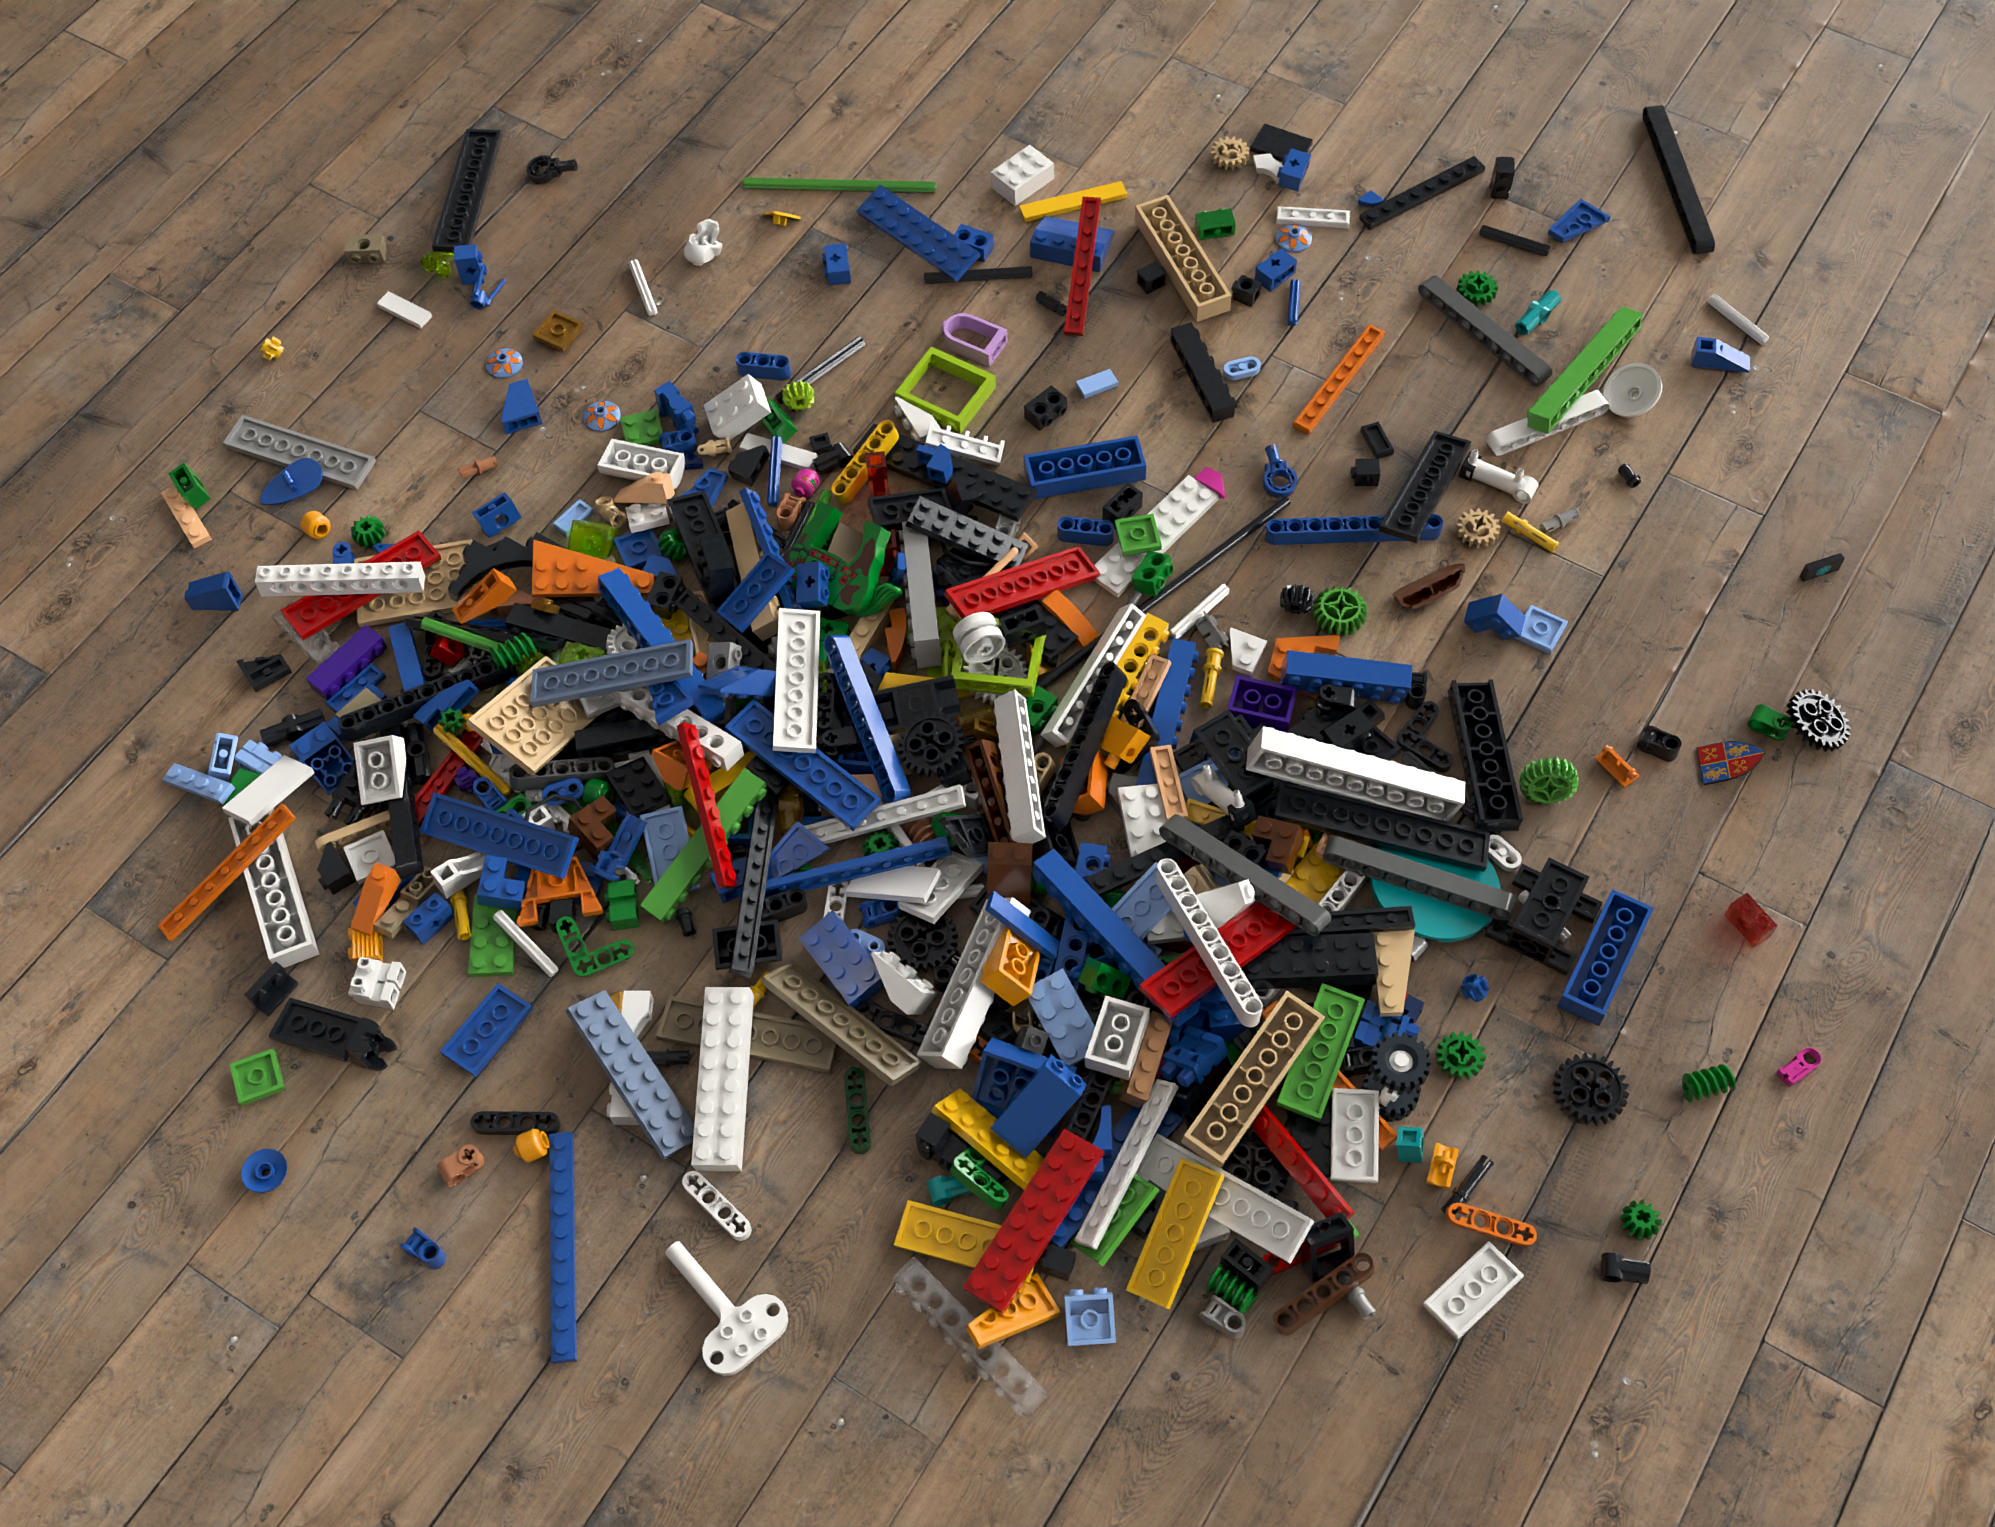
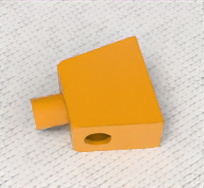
M1112 716L1100 745L1102 749L1109 752L1104 764L1115 770L1120 759L1129 764L1132 763L1151 736Z

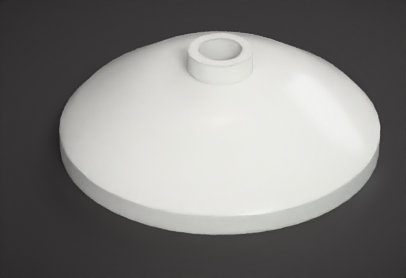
M1627 364L1611 374L1604 386L1603 396L1610 404V411L1621 417H1636L1646 413L1657 403L1662 392V381L1658 372L1647 364Z

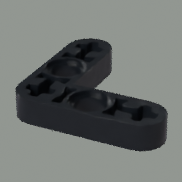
M824 672L818 675L817 731L825 732L831 728L833 723L834 695H842L834 673ZM866 677L871 691H875V681L870 677ZM823 679H825L826 682L829 683V684L827 685L826 692H822V691H823V683H822V680H823ZM826 698L830 704L827 707H823L818 703V700ZM822 713H825V725H821L820 722Z
M1130 699L1124 704L1123 714L1128 723L1138 728L1139 722L1144 719L1143 726L1138 729L1151 737L1132 763L1129 764L1120 759L1115 770L1109 767L1112 772L1117 774H1125L1150 752V747H1155L1160 740L1159 732L1146 709L1135 699Z
M1426 701L1421 704L1399 733L1397 745L1404 752L1407 750L1413 752L1425 764L1437 772L1445 773L1451 768L1452 756L1423 738V735L1436 720L1439 712L1437 704L1432 701ZM1429 709L1432 710V712H1430L1425 719V711H1428ZM1415 722L1421 723L1423 729H1414L1412 724ZM1407 738L1410 739V741H1407L1406 743L1403 742V740H1406ZM1422 747L1427 748L1430 754L1423 755L1419 752V749ZM1445 760L1446 763L1440 764L1439 761Z

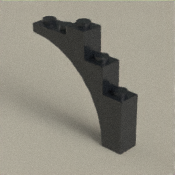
M536 532L534 537H529L525 546L505 536L502 541L499 540L494 551L473 540L471 545L468 544L463 550L462 554L465 564L460 568L456 581L453 580L448 587L449 597L451 600L458 602L469 588L483 579L493 568L497 571L519 567L533 568V539L561 548L565 547Z

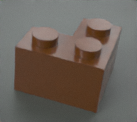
M601 796L571 816L567 828L573 836L579 838L578 842L594 860L597 859L601 850L608 851L614 838L606 828L614 823L617 810L604 796Z
M1258 815L1252 832L1255 843L1259 842L1269 848L1265 860L1270 870L1291 875L1304 838L1300 825Z

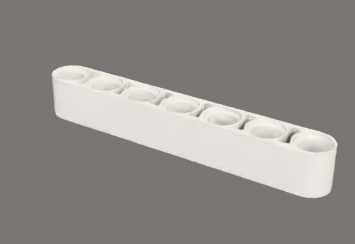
M1595 390L1582 395L1549 434L1527 427L1528 418H1524L1492 431L1487 435L1485 441L1494 454L1500 456L1598 417L1607 412L1610 404L1599 390Z

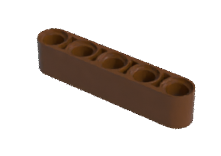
M1364 1252L1354 1255L1278 1309L1273 1316V1322L1277 1331L1283 1335L1294 1333L1368 1280L1375 1271L1371 1256ZM1359 1262H1368L1370 1266L1365 1271L1358 1270L1357 1265ZM1342 1275L1350 1277V1281L1345 1285L1337 1282L1338 1278ZM1327 1289L1331 1293L1328 1298L1322 1299L1318 1297L1319 1291ZM1302 1303H1308L1311 1305V1308L1308 1312L1302 1313L1298 1310L1299 1306ZM1289 1317L1291 1318V1323L1289 1326L1282 1327L1279 1325L1280 1319Z

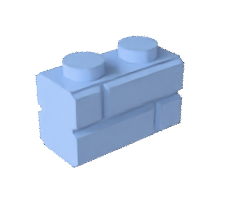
M216 733L208 770L209 776L229 783L237 746V736Z
M249 740L243 746V749H240L234 756V759L242 769L262 775L283 756L277 751L273 753L268 751L269 748L262 742L255 743Z

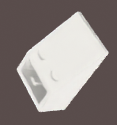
M884 951L872 952V958L890 1001L907 1015L923 1014L937 995V992L932 989L934 986L926 979L921 980L917 977V972L908 965L905 967L900 963L901 959L895 953H886Z

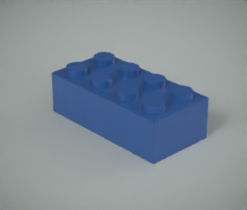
M833 910L798 938L847 1003L856 1009L858 1005L865 1003L885 987L873 958L842 918Z

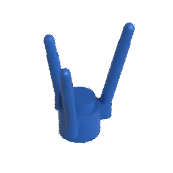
M484 265L480 268L478 281L474 282L470 305L479 310L490 305L491 300L506 282V279H503L487 298V294L480 290Z

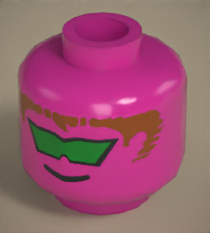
M812 469L799 470L791 481L793 492L797 496L805 498L812 496L820 484L818 474Z

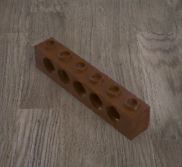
M980 739L964 749L994 842L1017 843L1010 836L1011 826L1007 816L1009 811L1008 803L1005 799L1004 773L995 743Z

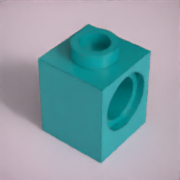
M1399 1126L1396 1143L1399 1162L1422 1163L1425 1145L1423 1129L1420 1127Z

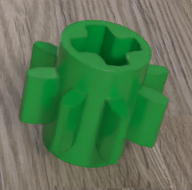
M449 708L448 711L441 712L442 720H439L438 723L440 726H443L445 733L451 731L456 735V732L460 729L464 730L462 723L466 722L464 716H461L460 709L455 712Z

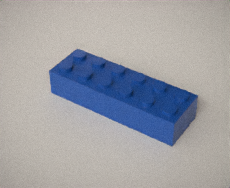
M1138 435L1027 454L1024 455V472L1028 486L1037 489L1035 499L1146 480V462Z
M1288 650L1280 673L1281 685L1298 688L1297 691H1304L1310 695L1319 693L1323 685L1330 684L1355 688L1358 691L1357 699L1369 700L1371 698L1373 702L1388 701L1389 704L1403 703L1411 689L1412 665Z
M1614 889L1611 890L1557 1007L1600 1026L1654 907Z

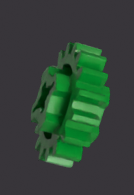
M1479 270L1476 273L1469 271V275L1464 273L1462 278H1459L1456 291L1469 302L1475 303V306H1478L1479 303L1485 306L1486 301L1491 303L1492 299L1496 298L1498 290L1497 280H1492L1493 275L1486 276L1487 272L1481 274Z
M1453 1031L1450 1034V1038L1445 1035L1442 1042L1438 1043L1437 1048L1439 1050L1435 1053V1056L1439 1057L1437 1065H1443L1442 1073L1450 1072L1449 1078L1457 1075L1459 1081L1462 1076L1470 1080L1472 1074L1477 1076L1479 1069L1482 1070L1484 1067L1483 1062L1486 1059V1055L1482 1053L1485 1047L1478 1046L1480 1040L1476 1039L1473 1041L1471 1033L1466 1037L1464 1032L1461 1031L1459 1036H1456Z

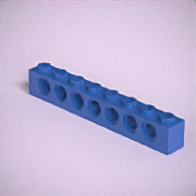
M1081 842L1075 871L1084 881L1086 877L1110 866L1111 855L1108 854L1107 846ZM1091 866H1095L1098 868L1095 871L1088 870V868ZM1066 913L1054 973L1064 969L1082 1002V995H1079L1080 987L1084 988L1085 985L1078 982V979L1074 980L1067 967L1085 963L1088 956L1090 957V954H1087L1088 949L1093 947L1094 942L1085 929L1081 931L1075 929L1078 925L1074 917L1070 913ZM1075 945L1082 947L1078 951H1074L1071 949V947Z

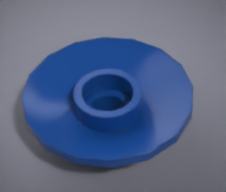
M265 1148L256 1151L243 1164L241 1171L242 1181L249 1190L255 1193L273 1191L286 1178L288 1171L287 1160L282 1153L275 1149ZM266 1171H271L269 1175L264 1177Z

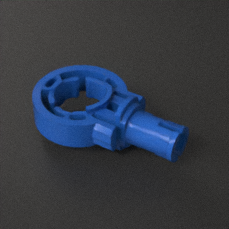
M1273 444V449L1269 445L1265 448L1269 463L1264 466V489L1273 497H1288L1296 488L1297 475L1288 466L1286 460L1283 462L1280 459L1277 445ZM1277 476L1285 477L1289 483L1284 487H1277L1275 485L1272 488V479Z

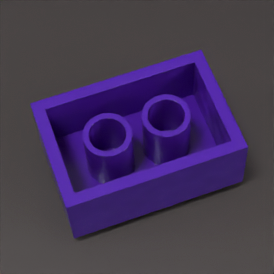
M1236 675L1227 710L1231 712L1234 718L1242 714L1251 728H1256L1263 722L1268 727L1286 733L1289 729L1298 688Z

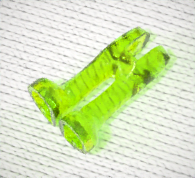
M428 252L421 257V265L429 272L436 269L441 277L448 278L451 274L450 262L454 259V252Z

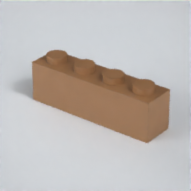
M1155 1011L1150 1013L1149 1022L1130 1080L1124 1079L1118 1100L1140 1108L1148 1101L1172 1023L1168 1022L1164 1015Z

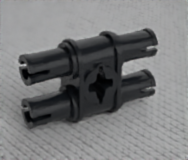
M356 760L353 761L347 775L341 777L339 786L332 793L333 800L324 813L329 818L332 814V819L337 820L343 806H351L352 810L344 821V824L347 826L359 822L363 814L368 812L371 805H361ZM356 791L359 792V795L356 794L355 797L352 796V794H354Z

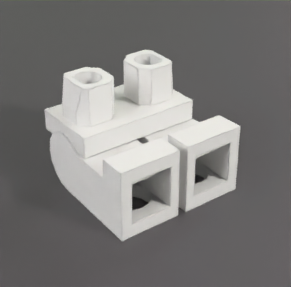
M360 957L355 975L350 983L349 996L353 997V1000L360 1004L394 1010L400 993L398 989H401L407 971L401 962L388 964L382 963L379 960Z

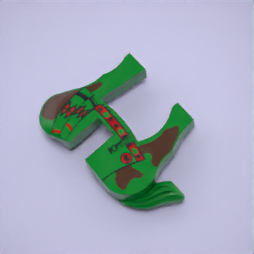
M818 501L811 521L805 526L804 531L796 542L781 555L785 563L795 570L791 576L793 589L796 591L797 564L819 561L829 567V598L827 599V604L847 615L868 617L882 611L890 603L903 595L901 588L887 582L878 587L879 574L884 564L885 548L891 533L883 527L866 520L860 550L847 563L835 554L821 549L844 513L831 505Z

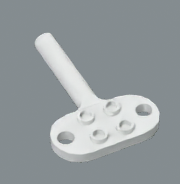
M681 1242L673 1243L666 1250L665 1255L720 1319L719 1325L707 1336L702 1347L703 1359L708 1368L715 1374L729 1376L740 1372L785 1332L788 1324V1312L783 1302L776 1296L769 1294L756 1295L742 1306L735 1307ZM772 1305L780 1307V1312L776 1316H769L767 1314L768 1308ZM716 1353H721L724 1355L723 1361L718 1365L712 1364V1356Z

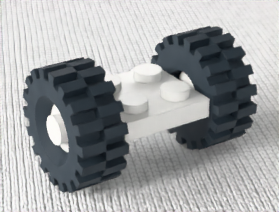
M1393 1032L1392 1037L1387 1034L1383 1037V1040L1380 1039L1377 1042L1370 1058L1369 1065L1371 1066L1367 1074H1365L1361 1090H1379V1115L1382 1118L1384 1116L1388 1117L1390 1122H1393L1394 1117H1397L1398 1121L1402 1120L1404 1115L1408 1117L1411 1111H1414L1420 1097L1421 1085H1424L1431 1068V1058H1428L1430 1052L1428 1049L1424 1050V1042L1417 1043L1418 1037L1413 1035L1412 1038H1408V1033L1403 1032L1402 1036H1399L1398 1032Z

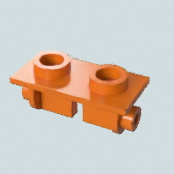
M1606 745L1602 748V753L1595 757V760L1625 788L1639 778L1640 775L1636 772L1635 768H1632L1613 750L1612 746Z

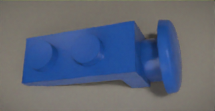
M628 813L623 819L608 851L601 850L597 857L599 859L597 864H590V869L605 879L618 881L620 877L614 872L616 868L625 869L647 822Z

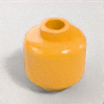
M310 511L302 517L300 526L311 538L322 539L329 533L331 524L320 512Z
M534 1128L516 1137V1145L513 1146V1150L517 1158H521L529 1163L545 1156L550 1143L544 1131L540 1132Z

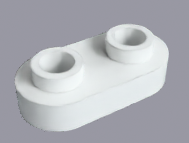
M1490 835L1488 857L1507 872L1516 871L1522 861L1520 853L1502 837ZM1490 846H1494L1496 850H1492Z

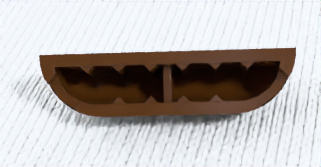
M1462 563L1454 564L1436 570L1396 590L1392 594L1393 598L1399 605L1405 608H1419L1457 589L1461 585L1460 582L1463 573H1465V565Z

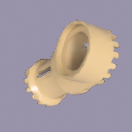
M600 497L595 501L597 512L606 521H609L613 527L621 528L620 526L625 524V521H627L626 514L619 511L611 497Z

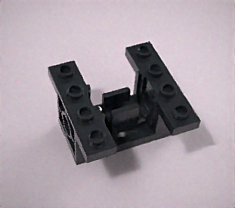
M1229 710L1195 728L1190 743L1173 752L1175 763L1181 772L1211 758L1228 782V787L1233 792L1239 790L1242 797L1245 796L1252 803L1277 790L1281 781L1278 778L1246 770L1248 747L1252 743L1247 735L1253 732V729L1242 714L1234 718ZM1212 801L1208 803V805L1218 807Z
M1550 857L1541 872L1522 864L1512 885L1530 892L1515 923L1493 918L1485 936L1567 975L1577 954L1557 945V941L1571 913L1593 923L1603 902L1583 893L1590 878L1589 876Z

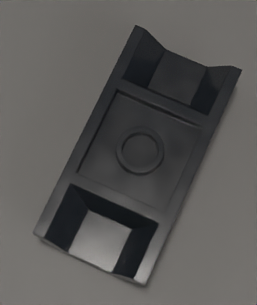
M953 675L872 692L887 731L903 729V726L910 727L909 720L911 719L916 722V715L924 718L925 712L932 716L933 711H935L938 717L941 712H944L946 717L949 715L952 718L962 716Z

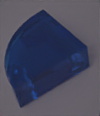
M684 451L685 470L704 469L701 458L691 451Z

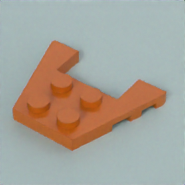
M1340 635L1276 638L1267 676L1280 682L1281 665L1288 650L1314 653L1317 650L1336 655ZM1301 691V694L1306 697L1310 696L1314 699H1317V697L1319 696V693L1315 695H1310L1304 691Z
M577 856L572 857L565 879L534 869L531 870L525 899H523L521 904V913L517 918L518 927L537 925V904L551 902V900L581 897L582 914L584 917L603 914V909Z

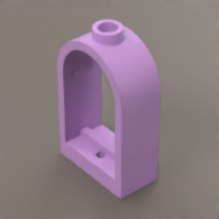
M955 314L943 321L941 325V331L944 332L945 345L950 351L987 367L992 365L1008 342L1007 329L971 314ZM965 328L987 336L992 340L983 350L950 334L957 329Z

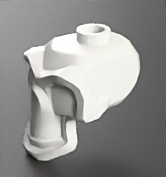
M710 219L698 223V234H690L684 248L685 258L696 266H702L720 254L722 244L716 241L719 234V224Z

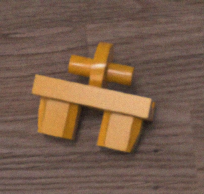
M1436 1142L1426 1183L1449 1190L1459 1149L1446 1147Z

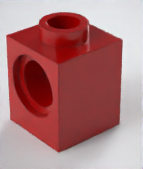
M440 635L435 640L430 655L451 667L457 661L460 662L464 657L465 643Z

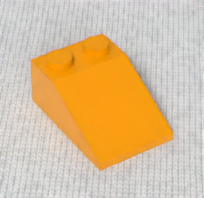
M1005 926L984 965L981 982L1009 1004L1015 1006L1032 995L1041 952Z

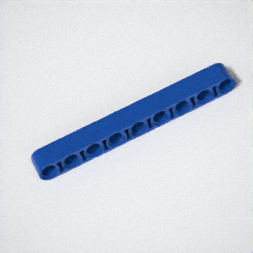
M1437 514L1432 515L1419 540H1435L1439 538L1443 526L1441 516ZM1385 515L1272 519L1268 521L1265 533V540L1271 545L1407 541L1379 532V526Z
M828 635L824 640L825 652L883 799L887 803H892L910 798V786L850 637L848 635Z

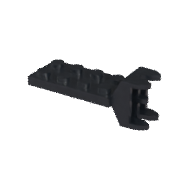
M972 477L953 478L946 490L944 488L868 497L867 504L874 524L886 530L903 528L902 522H907L920 496L978 521L977 516L968 515V512L974 508L971 502L978 500L981 492L966 490V488L973 487L977 483L976 479Z
M289 998L269 1034V1037L274 1041L345 1062L349 1058L361 1067L373 1071L384 1070L388 1067L385 1060L378 1057L380 1052H392L397 1049L393 1040L385 1037L381 1032L380 1026L371 1019L359 1018L294 998Z

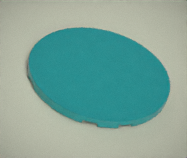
M1382 846L1379 848V850L1500 889L1497 873L1489 859L1485 872ZM1370 878L1371 890L1379 908L1412 906L1416 925L1414 936L1437 940V942L1461 941L1481 932L1492 919V917Z

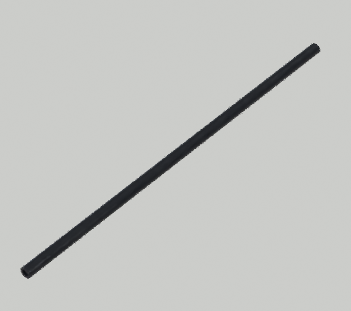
M1283 497L1163 587L1157 596H1151L1137 608L1144 614L1288 507L1291 504L1290 500L1287 497ZM1104 632L1036 682V687L1047 688L1091 655Z

